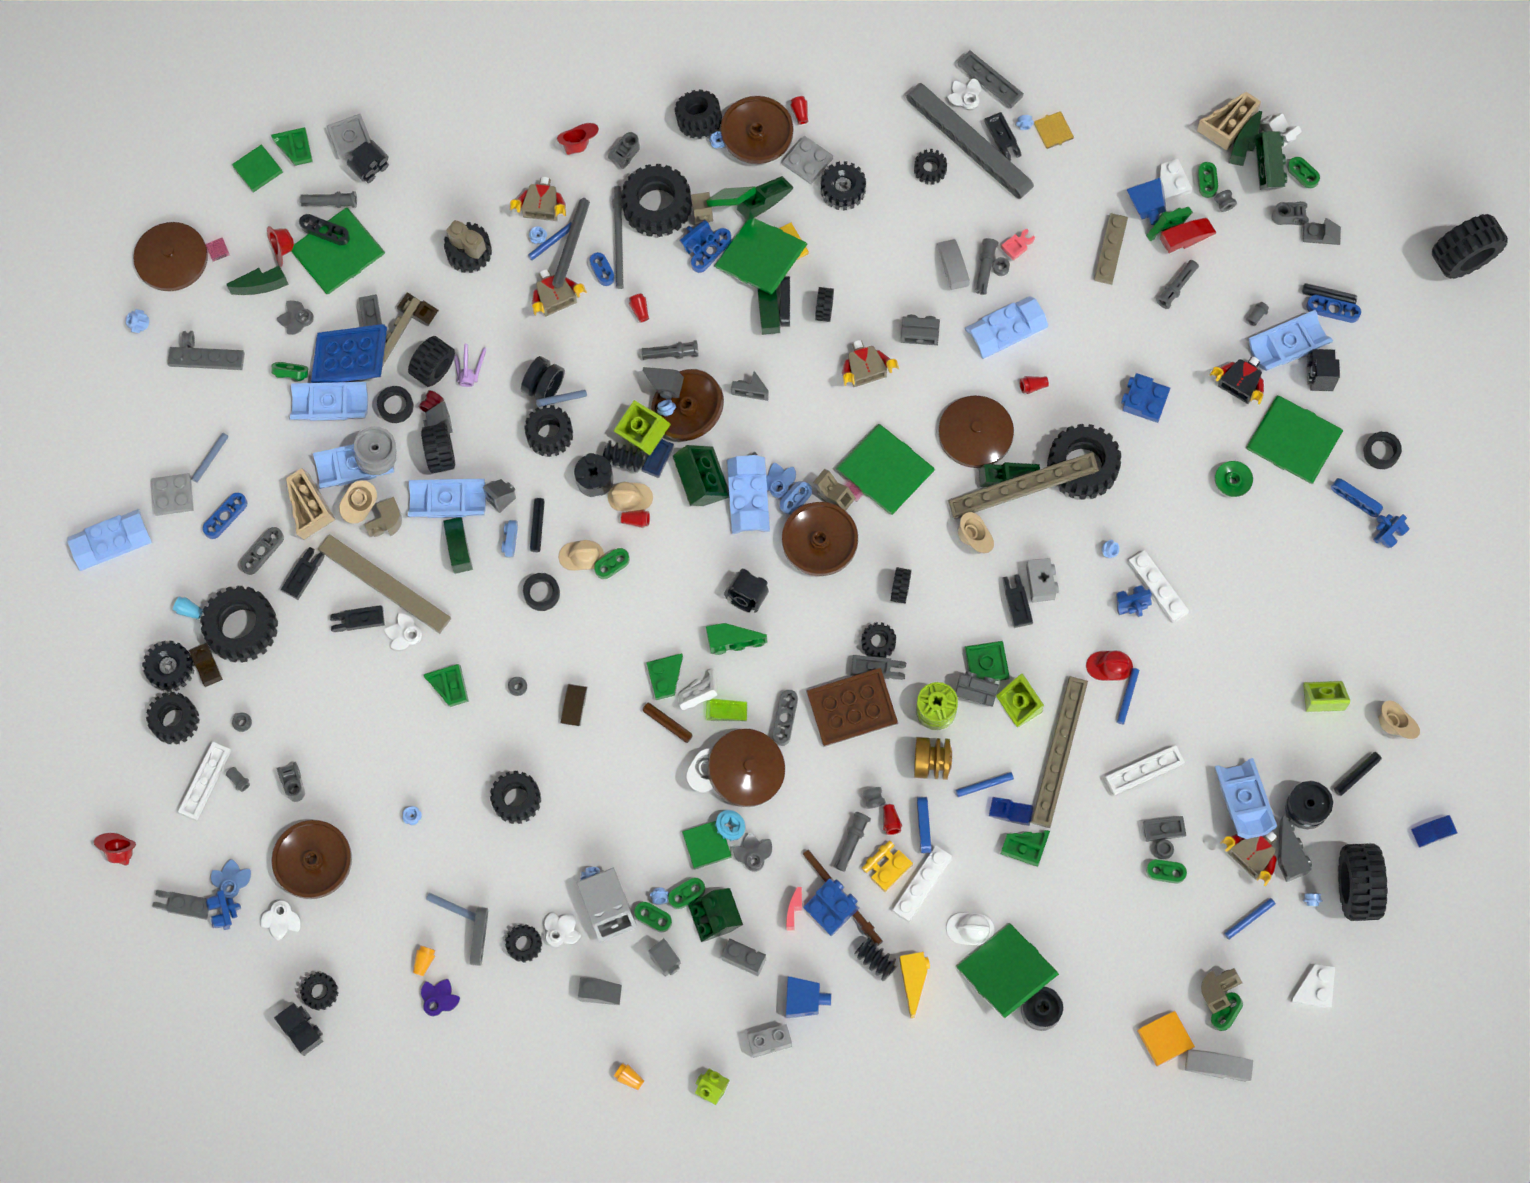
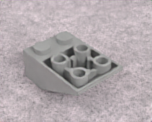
M614 867L577 882L599 942L637 928Z

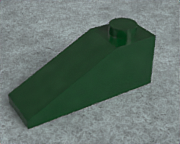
M462 517L443 520L454 574L473 570Z

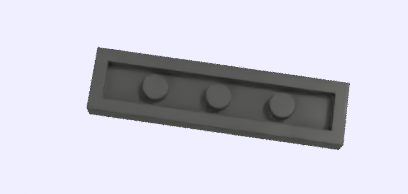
M971 50L958 61L960 68L975 78L1008 107L1012 108L1023 97V92Z
M170 347L167 364L169 367L243 370L245 353L243 350Z

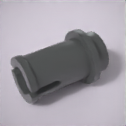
M1264 302L1257 303L1255 305L1256 308L1246 318L1251 325L1256 326L1264 314H1268L1269 307Z
M232 767L226 772V776L235 784L236 790L243 792L250 786L249 779L244 778L236 767Z

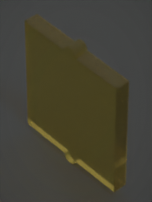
M1061 111L1034 121V125L1046 149L1056 145L1061 146L1062 143L1074 139Z

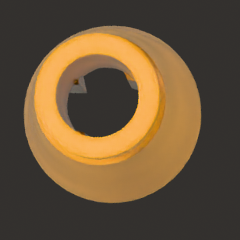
M420 945L419 950L417 949L413 973L424 976L435 958L434 953L436 950Z
M624 1063L620 1065L614 1074V1077L617 1079L616 1081L636 1090H639L645 1081L628 1064L625 1065Z

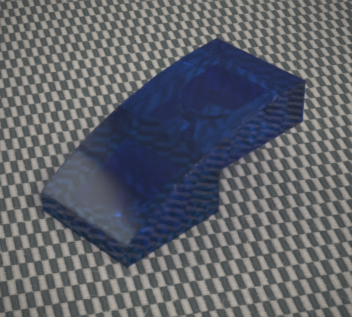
M993 797L989 817L1030 826L1033 806L1016 803L1010 799Z
M1450 815L1411 829L1419 848L1458 834Z

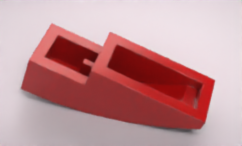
M1201 218L1162 232L1160 240L1168 253H1171L1182 247L1184 249L1213 236L1216 234V231L1208 218Z

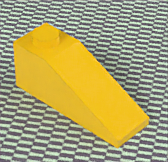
M924 952L902 955L899 958L911 1019L915 1018L927 969H930L929 958L924 957Z

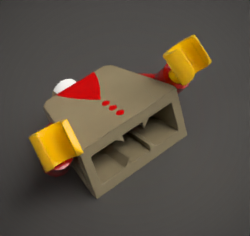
M541 177L539 184H531L529 189L525 190L517 199L510 201V210L517 209L518 213L522 210L523 218L558 221V214L566 216V203L562 195L556 191V187L550 186L551 179Z
M549 270L541 271L539 276L542 281L536 283L537 289L533 291L532 297L534 315L542 311L546 317L576 304V295L579 298L580 293H587L582 283L577 284L566 277L563 286L556 288L552 284L555 275L551 276Z
M862 340L852 343L854 351L848 353V359L844 361L842 369L843 383L846 386L847 382H852L854 388L886 378L887 368L889 373H892V368L899 369L896 359H890L880 350H876L874 346L865 348Z
M1272 831L1263 837L1259 836L1245 839L1237 834L1231 837L1226 836L1220 842V844L1224 843L1227 845L1225 851H1229L1228 854L1255 880H1264V886L1268 884L1275 871L1277 861L1274 855L1276 849L1272 846L1278 839Z

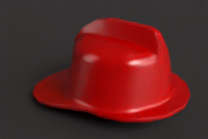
M595 123L581 124L560 133L557 141L564 145L567 155L583 152L587 148L589 140L598 133V125Z
M268 226L267 236L274 250L278 265L282 267V256L293 249V238L287 229H273L271 226Z
M1117 650L1098 651L1090 655L1086 668L1089 675L1096 680L1119 681L1130 676L1133 664L1130 657L1124 652Z
M104 833L94 839V845L104 852L108 862L119 863L125 866L129 865V859L133 855L136 842L118 833Z

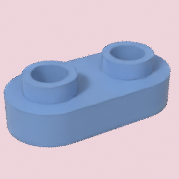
M804 481L796 482L780 501L781 511L791 515L801 507L812 494L811 485Z
M509 520L508 524L505 523L504 526L506 541L502 542V552L505 553V557H514L518 531L517 520Z

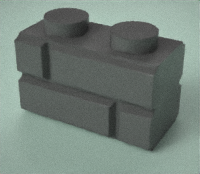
M913 314L907 315V317L903 316L901 343L938 346L940 319H936L934 316L918 318V316Z
M972 672L960 673L955 690L957 697L993 707L999 684L995 683L996 679L984 676V680L976 678L977 674Z
M729 938L721 958L722 961L759 976L766 961V954L759 951L756 952L755 949Z

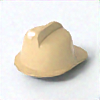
M365 480L356 481L346 491L339 505L341 517L346 522L351 524L362 522L369 514L377 499V491L370 482Z
M620 482L613 486L608 493V503L617 511L646 510L653 501L652 491L648 486L641 483Z
M972 512L962 515L958 528L960 540L980 553L992 551L994 540L981 517Z
M581 540L564 545L559 551L558 558L560 564L567 570L594 569L596 562L604 557V551L594 541Z
M1386 701L1382 704V713L1378 718L1380 726L1385 732L1401 735L1407 739H1415L1420 735V728L1416 721L1398 703Z

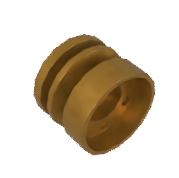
M916 737L914 778L927 779L929 770H933L935 779H938L939 771H943V780H948V775L952 768L950 739L945 738L944 747H940V738H937L935 747L930 744L929 737Z

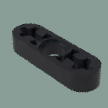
M304 214L299 219L301 229L308 234L341 246L347 244L350 240L348 230L342 226L311 214ZM309 221H311L312 225L308 224L307 226H305V222L308 223ZM328 226L329 231L327 233H320V228ZM343 233L344 237H340V239H338L337 235H341Z
M785 276L781 281V327H790V276Z

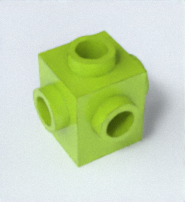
M709 1068L705 1074L701 1073L695 1083L698 1085L695 1094L717 1105L724 1095L730 1080Z

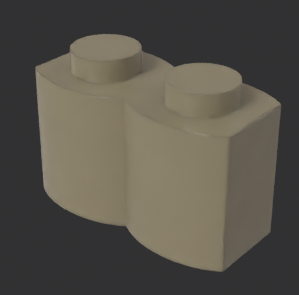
M454 220L447 228L446 232L450 243L456 248L464 249L465 253L470 257L479 259L486 250L483 237L478 232L469 230L462 222Z

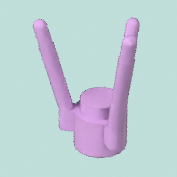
M464 344V369L462 371L458 356H455L457 382H459L460 386L472 387L474 382H478V374L485 357L486 348L482 350L475 373H473V370L468 369V344Z

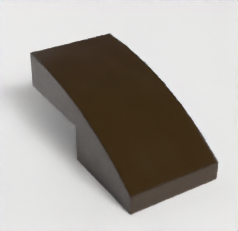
M407 292L397 306V309L405 313L403 310L408 300L412 301L414 296ZM423 300L420 301V305L412 318L429 326L439 310Z
M207 643L189 650L205 687L223 680Z
M568 684L561 717L562 724L581 726L588 687Z

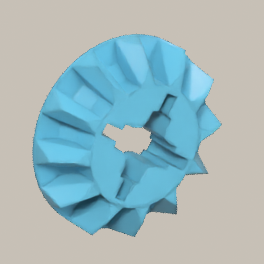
M725 810L716 817L715 826L718 829L717 833H720L723 839L727 838L732 841L738 840L743 836L745 822L740 814L732 810ZM728 822H730V825L733 826L731 830H729V827L726 826Z

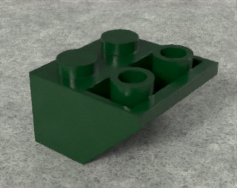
M730 888L713 890L688 905L701 942L730 933L743 925Z

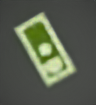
M710 699L706 702V720L747 721V702Z

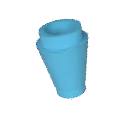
M179 596L173 607L176 614L198 620L203 613V609L186 597L182 598Z

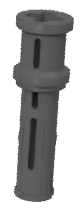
M337 191L335 194H301L300 203L301 206L331 205L337 208H341V206L356 208L357 194L356 191H352V193Z
M990 238L983 239V251L979 256L981 265L975 293L979 294V291H981L980 295L987 294L991 266L996 260L995 250L999 244L997 240Z
M1189 260L1172 284H1167L1162 295L1156 298L1157 303L1161 307L1169 309L1172 301L1180 296L1182 287L1199 268L1196 261Z
M697 340L689 343L678 342L676 343L677 345L642 348V358L645 360L678 356L680 358L688 355L699 356Z
M860 812L854 813L853 823L847 829L848 836L834 864V868L843 872L846 871L859 839L864 837L863 832L867 823L871 821L870 817Z

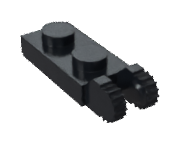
M1002 112L985 118L984 122L1002 154L1011 161V155L1007 148L1012 146L1015 156L1017 158L1021 157L1017 140Z
M309 547L304 556L299 559L282 586L281 591L299 600L321 565L325 554L320 552L313 563H310L308 561L312 558L315 549Z
M1019 574L1014 575V582L1017 588L1013 589L1010 588L1008 577H1003L1005 596L1014 628L1032 625L1033 619Z
M382 605L345 610L344 612L330 615L331 621L345 619L344 624L331 626L332 632L385 625Z

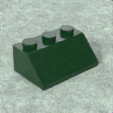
M1280 131L1261 132L1255 135L1260 190L1285 187L1287 173L1284 172L1283 166L1286 164L1285 154H1282V147L1284 146L1283 135L1281 136Z
M686 445L672 455L690 506H706L730 498L729 489L713 446Z

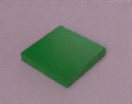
M262 144L232 164L233 168L253 193L283 173L282 169Z
M755 186L724 188L706 200L707 206L739 205L756 193Z
M1003 641L965 646L968 670L977 674L976 678L984 680V676L996 679L995 681L1010 679Z
M716 821L682 831L694 870L732 858L726 838L723 839V836L717 833Z

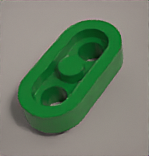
M1293 157L1289 161V173L1304 187L1311 189L1318 185L1320 174L1305 159Z
M1203 162L1198 169L1199 192L1206 198L1215 196L1218 190L1217 168L1211 162Z
M275 362L271 366V373L277 378L289 377L296 381H302L308 377L309 369L304 365Z
M617 548L598 560L594 566L596 575L601 579H608L625 568L630 561L628 552L623 548ZM619 557H622L623 561L618 562L617 559ZM602 568L608 569L607 572H602L601 570Z
M1155 859L1148 864L1146 869L1148 877L1156 881L1178 884L1183 882L1187 876L1186 867L1178 862ZM1153 868H1158L1160 873L1155 874ZM1173 871H1178L1179 877H1175Z
M691 878L669 893V904L675 909H682L699 899L705 893L704 882L699 878ZM694 886L699 887V890L697 892L692 891V888ZM678 896L682 897V901L679 903L675 901V898Z
M641 902L635 907V917L639 922L658 932H666L671 928L672 919L667 912L648 902ZM647 910L649 913L647 916H642L641 912ZM660 920H665V925L660 926L658 924Z
M1227 993L1226 996L1231 1005L1212 1014L1211 1023L1217 1030H1228L1240 1013L1243 1001L1237 993Z

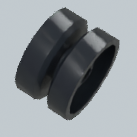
M542 356L537 357L524 375L521 383V392L528 396L535 395L536 400L555 396L562 384L565 369L557 364L551 365L550 360Z
M1315 781L1302 782L1295 786L1286 799V815L1298 828L1306 830L1315 829L1322 825L1332 812L1333 798L1328 788L1321 783Z

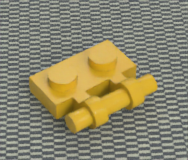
M890 840L885 845L882 844L878 848L879 851L872 858L869 857L866 860V864L862 867L865 873H868L871 869L876 872L871 879L884 892L913 865L900 850L894 855L890 852L895 846ZM885 856L888 861L880 867L877 863Z

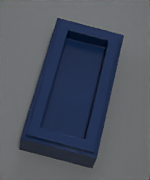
M661 439L651 455H648L642 467V472L660 478L674 448V444Z

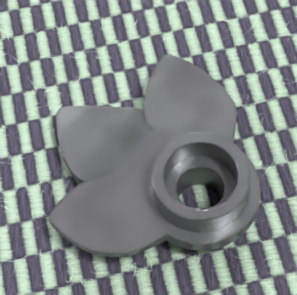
M293 300L286 301L288 312L277 317V321L282 326L287 327V334L290 335L301 332L304 327L309 326L314 320L313 313L310 310L304 309L301 302Z
M748 833L743 841V847H733L734 857L737 861L745 863L748 870L757 872L763 868L764 860L771 856L772 842L770 839H767L760 843L754 835ZM753 859L758 860V864L752 865L751 861Z

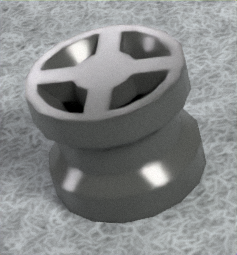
M1224 190L1214 198L1216 203H1219L1221 212L1229 211L1237 205V201L1232 198L1231 190Z
M874 787L862 793L863 797L867 800L866 807L868 809L876 808L886 803L885 799L881 796V787Z

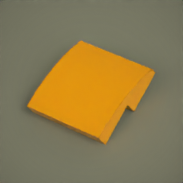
M1176 1011L1137 1030L1156 1066L1166 1063L1195 1047Z

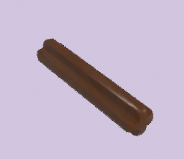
M651 703L645 704L643 707L645 714L684 742L688 743L692 739L693 734Z

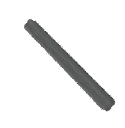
M586 198L579 200L552 282L556 288H560L564 284L590 205V201Z

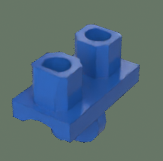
M704 220L694 229L688 226L686 228L688 234L680 239V242L688 254L691 252L697 254L702 249L701 244L705 241L711 243L715 240V236L709 223Z
M1390 514L1386 517L1380 515L1377 518L1379 525L1376 527L1380 532L1373 540L1376 543H1382L1387 548H1392L1398 541L1392 534L1396 531L1399 536H1403L1410 529L1405 523L1407 517L1404 514L1400 517H1392Z
M1142 585L1137 586L1133 589V595L1130 596L1127 595L1126 591L1118 592L1116 597L1119 615L1136 613L1137 617L1143 616L1142 610L1148 609V606L1152 605L1150 589L1146 590Z
M223 890L218 891L215 896L206 899L208 911L219 910L220 915L211 916L210 918L212 928L223 927L224 930H228L232 925L229 913H231L232 919L237 918L236 911L241 909V905L239 903L234 904L233 898L227 899V906Z

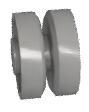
M369 427L363 429L357 435L354 441V453L358 467L367 474L381 475L388 472L396 462V442L388 430L381 427Z

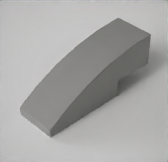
M956 240L937 243L950 289L968 287L970 279Z
M1187 1050L1185 1071L1221 1079L1228 1078L1243 1082L1251 1081L1253 1060Z

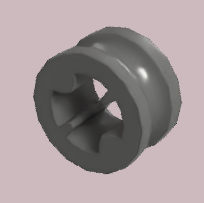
M1004 257L997 258L993 265L994 273L998 276L1008 274L1010 268L1008 259ZM1000 264H1004L1003 270L999 269Z
M186 331L182 332L183 347L188 345L190 347L195 346L193 331L189 333Z

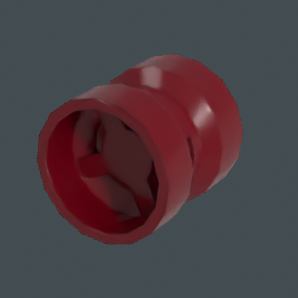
M428 390L425 395L426 398L424 401H421L419 408L426 413L443 402L444 398L438 393Z

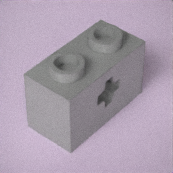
M1051 559L1028 560L1026 570L1032 603L1055 600L1056 593H1059L1058 583L1054 582L1053 575H1056L1055 565L1051 564Z
M787 1024L748 1034L753 1058L792 1047Z

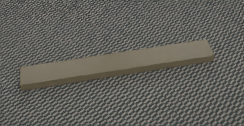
M1090 452L948 501L953 518L957 519L965 513H975L1098 472L1099 469L1094 453Z
M329 535L318 550L439 634L451 620L449 615L332 535Z
M1069 676L1032 817V824L1047 828L1051 827L1088 684L1087 680Z

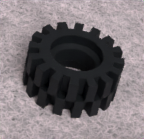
M926 149L924 153L920 152L919 156H916L914 173L917 179L920 177V182L925 180V184L928 185L930 181L931 185H934L935 181L939 183L941 179L945 178L947 159L946 157L944 158L943 153L939 155V150L933 152V149H930V152H927ZM933 162L937 164L938 168L936 171L930 172L924 169V164Z
M819 287L815 320L831 321L834 288Z
M896 567L890 601L906 604L912 570Z
M875 622L873 626L872 624L868 625V628H865L864 633H862V649L865 650L866 655L869 654L871 657L886 658L887 655L890 656L892 651L895 650L896 645L894 630L890 629L888 624L885 626L883 622H881V625L878 622ZM878 634L883 635L886 638V644L883 647H875L871 642L872 637Z
M520 924L516 928L514 926L512 931L507 933L508 937L505 938L507 952L518 962L526 963L528 960L529 962L533 961L532 959L534 957L537 958L538 953L542 950L540 934L534 927H530L527 924L525 926ZM522 936H527L531 939V946L525 951H521L516 947L518 938Z
M315 972L316 974L314 975L311 973L309 978L304 979V984L301 983V998L311 1009L318 1011L320 1009L326 1010V1007L333 1006L332 1003L336 1002V996L339 994L337 992L338 986L334 979L326 973ZM317 984H323L327 988L326 995L320 999H316L312 995V989Z

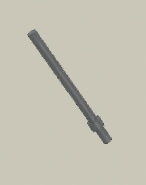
M614 186V199L612 200L615 216L617 289L624 288L621 186Z

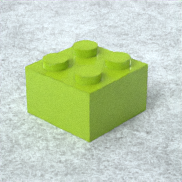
M634 400L614 429V432L643 452L651 455L671 424L657 413Z

